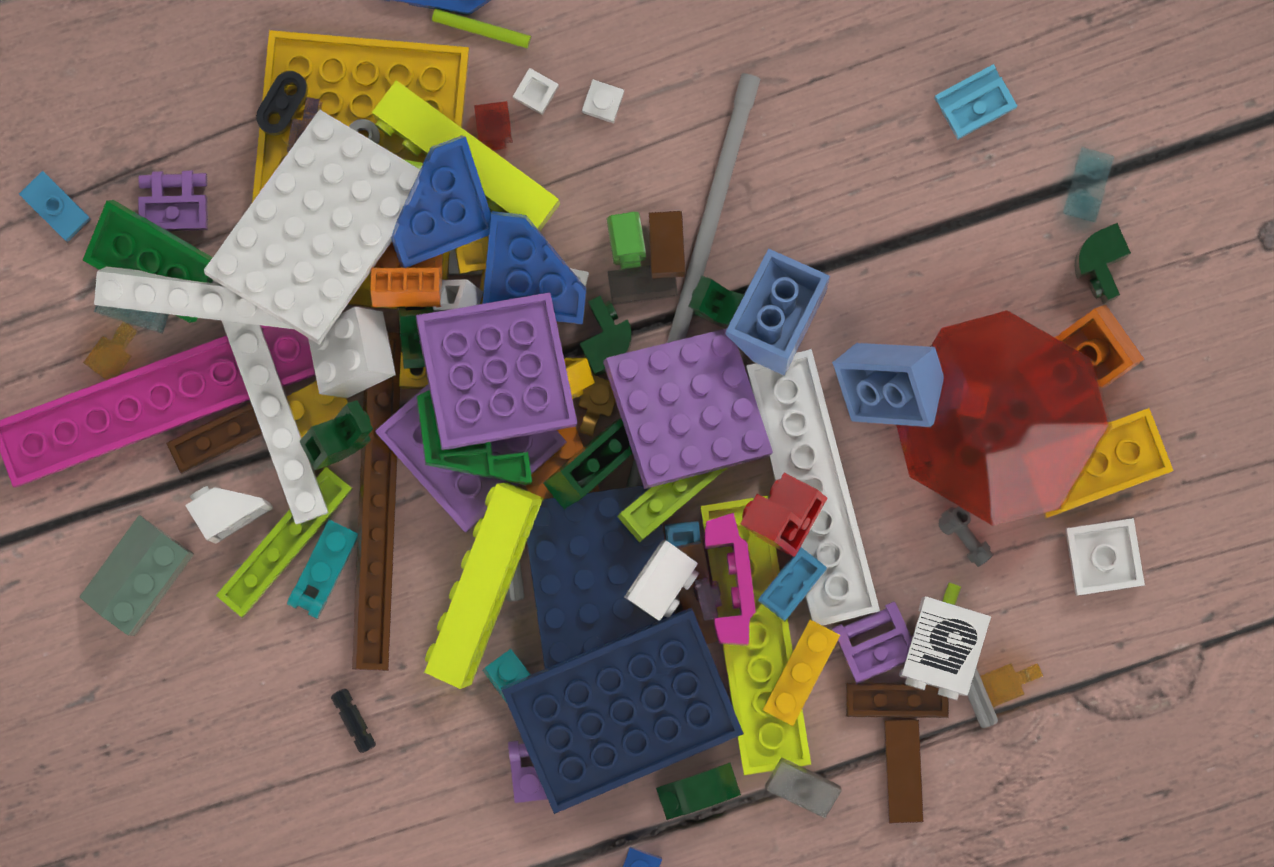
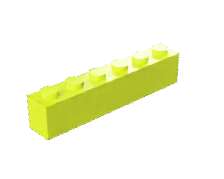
M397 80L372 111L374 118L378 120L375 126L390 137L395 133L404 139L402 146L417 157L420 153L427 156L432 146L461 135L465 136L490 211L527 215L536 228L541 231L559 207L560 201L556 196Z
M508 482L496 484L495 487L490 489L485 500V505L488 506L485 515L479 519L473 531V537H475L472 549L465 553L461 562V568L464 569L461 578L451 588L449 599L452 601L448 612L443 613L438 622L437 631H440L436 643H433L426 653L425 661L428 664L424 673L459 689L472 685L543 501L542 497Z

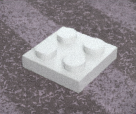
M1134 518L1065 529L1076 596L1145 585Z

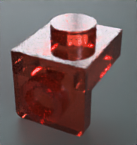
M507 101L474 105L477 137L480 142L493 151L505 149L507 143H513Z

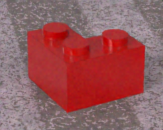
M784 472L781 479L776 480L772 485L769 500L756 494L754 500L746 505L740 524L762 541L795 557L828 498L818 489Z

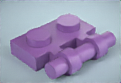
M193 170L182 171V174L164 175L163 171L152 172V175H139V188H152V196L138 197L139 215L167 231L208 230L207 196L194 195V187L207 186V174H194ZM182 187V196H164V188Z

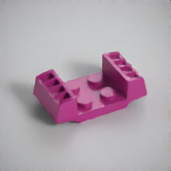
M734 513L706 522L704 544L705 549L732 546L733 552L727 553L729 575L735 574L737 587H731L733 609L739 608L740 615L714 618L713 621L719 644L747 646L749 644V621L756 612L748 543L739 536Z

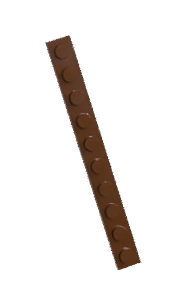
M387 332L396 375L365 389L363 397V411L368 414L373 430L369 434L371 441L361 449L352 656L353 670L389 671L397 456L375 431L399 410L400 337L399 333Z

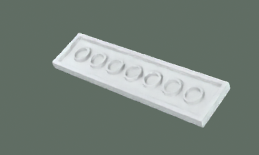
M812 349L796 353L785 376L757 363L747 365L746 370L773 451L769 458L775 481L781 479L785 472L818 489L828 498L801 545L804 550L827 567V570L805 596L811 620L824 626L879 612L876 593Z

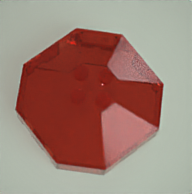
M1008 310L941 328L930 346L935 347L944 374L934 424L931 427L896 425L909 477L991 526H1000L1064 509L1078 481L1081 480L1098 447L1112 427L1095 360Z

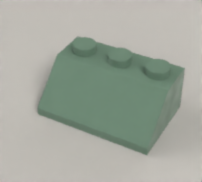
M139 515L82 592L80 598L128 636H135L191 560L194 553Z

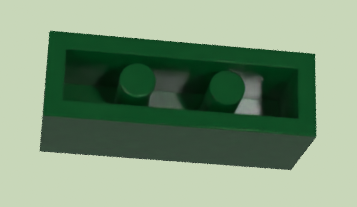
M620 417L608 425L543 482L563 509L582 499L633 453L622 418Z

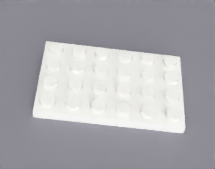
M319 109L204 269L205 275L320 344L371 272V268L375 266L392 242L391 236L396 221L420 169Z

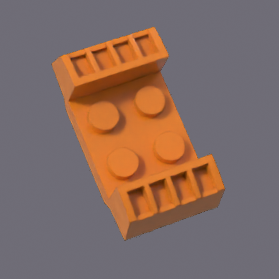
M391 242L374 268H371L370 291L372 307H441L443 254L410 267L402 268Z

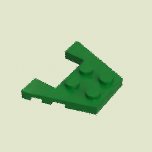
M430 390L417 395L425 465L523 485L532 484L528 452L493 456L491 442L441 450Z

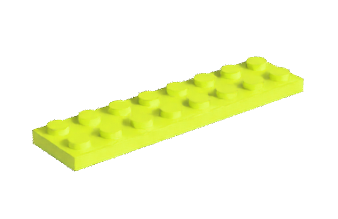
M754 498L700 506L704 533L707 521L734 513L739 536L748 543L756 611L749 621V644L747 646L723 644L732 706L744 733L738 736L744 775L811 765L803 710H801L793 726L763 711L793 649L788 618L784 622L758 601L760 596L780 573L776 547L762 541L740 524L743 519L744 508ZM732 546L707 549L718 618L740 615L739 608L733 609L731 587H737L735 574L729 575L727 553L733 552Z

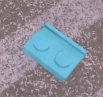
M994 64L934 97L957 140L1017 108L1016 102L1002 77L999 76Z

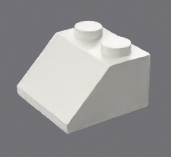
M208 486L193 493L190 496L192 501L185 505L206 540L215 544L273 509L271 503L263 498L216 487L209 489Z
M663 540L624 598L659 621L663 615L668 618L680 602L675 597L681 588L684 587L688 590L699 573L694 570L698 563L668 541Z

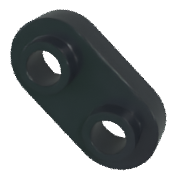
M286 71L278 75L256 114L257 123L266 134L272 136L280 135L290 127L308 95V85L302 75L294 71ZM289 85L297 86V92L294 95L286 94V88ZM272 114H279L281 119L277 124H270L269 117Z

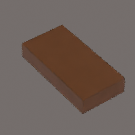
M682 211L649 212L652 278L686 277Z

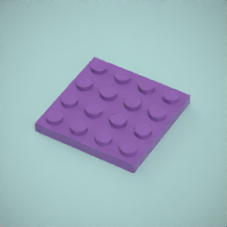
M551 293L416 315L441 450L576 427L577 419Z
M727 328L608 357L604 360L603 363L644 489L766 458L773 453L738 346L725 335Z
M428 384L375 432L461 529L467 533L477 524L479 519L484 517L488 507L485 505V500L490 489L495 487L496 484L508 481L425 465L416 398L417 395L430 390ZM557 430L492 441L491 449L493 456L528 452L532 475L558 452L567 441ZM508 482V483H511V484H513V485H515V486H517V487H518L519 485H521V484H518V483Z

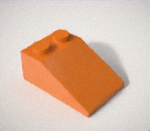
M1105 304L1094 308L1016 365V367L1052 419L1056 421L1145 359Z

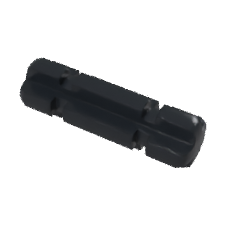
M341 689L334 693L331 699L335 707L340 709L339 715L350 736H354V744L358 751L364 753L374 748L376 743L371 733H367L366 729L368 727L356 704H352L351 701L353 699L349 691Z

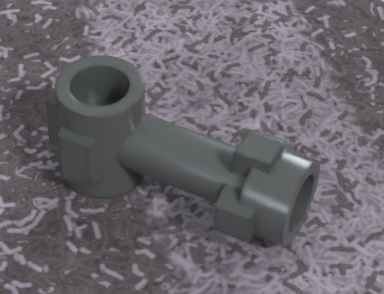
M951 507L941 514L939 528L947 535L957 534L970 551L967 557L971 563H975L979 567L994 555L990 551L991 547L986 541L980 543L967 525L971 521V516L966 508Z

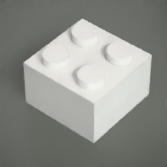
M353 307L340 314L320 344L308 338L319 394L349 398L396 375L382 311Z

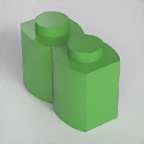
M629 212L607 217L613 264L620 265L623 270L640 267V261L646 259L640 213Z

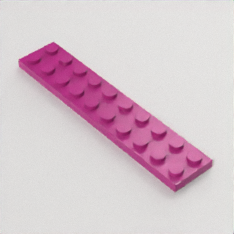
M261 325L283 387L315 376L308 337L295 329ZM226 335L0 420V453L11 484L16 488L250 400Z

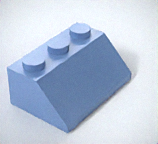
M768 248L725 335L752 361L785 376L827 292L830 276Z
M856 343L832 362L851 421L931 427L934 424L944 381V374L935 347Z

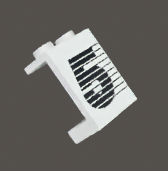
M925 596L922 598L919 606V618L904 668L900 670L899 676L907 678L905 684L925 690L927 684L939 688L938 695L958 700L959 695L967 696L991 616Z

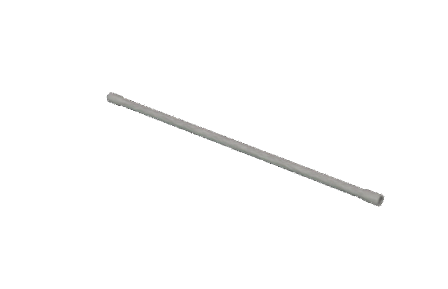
M742 73L734 98L733 112L667 343L685 339L694 311L688 305L691 301L693 290L697 286L701 275L703 276L748 116L754 105L761 80L759 77L751 74ZM635 458L626 488L643 485Z

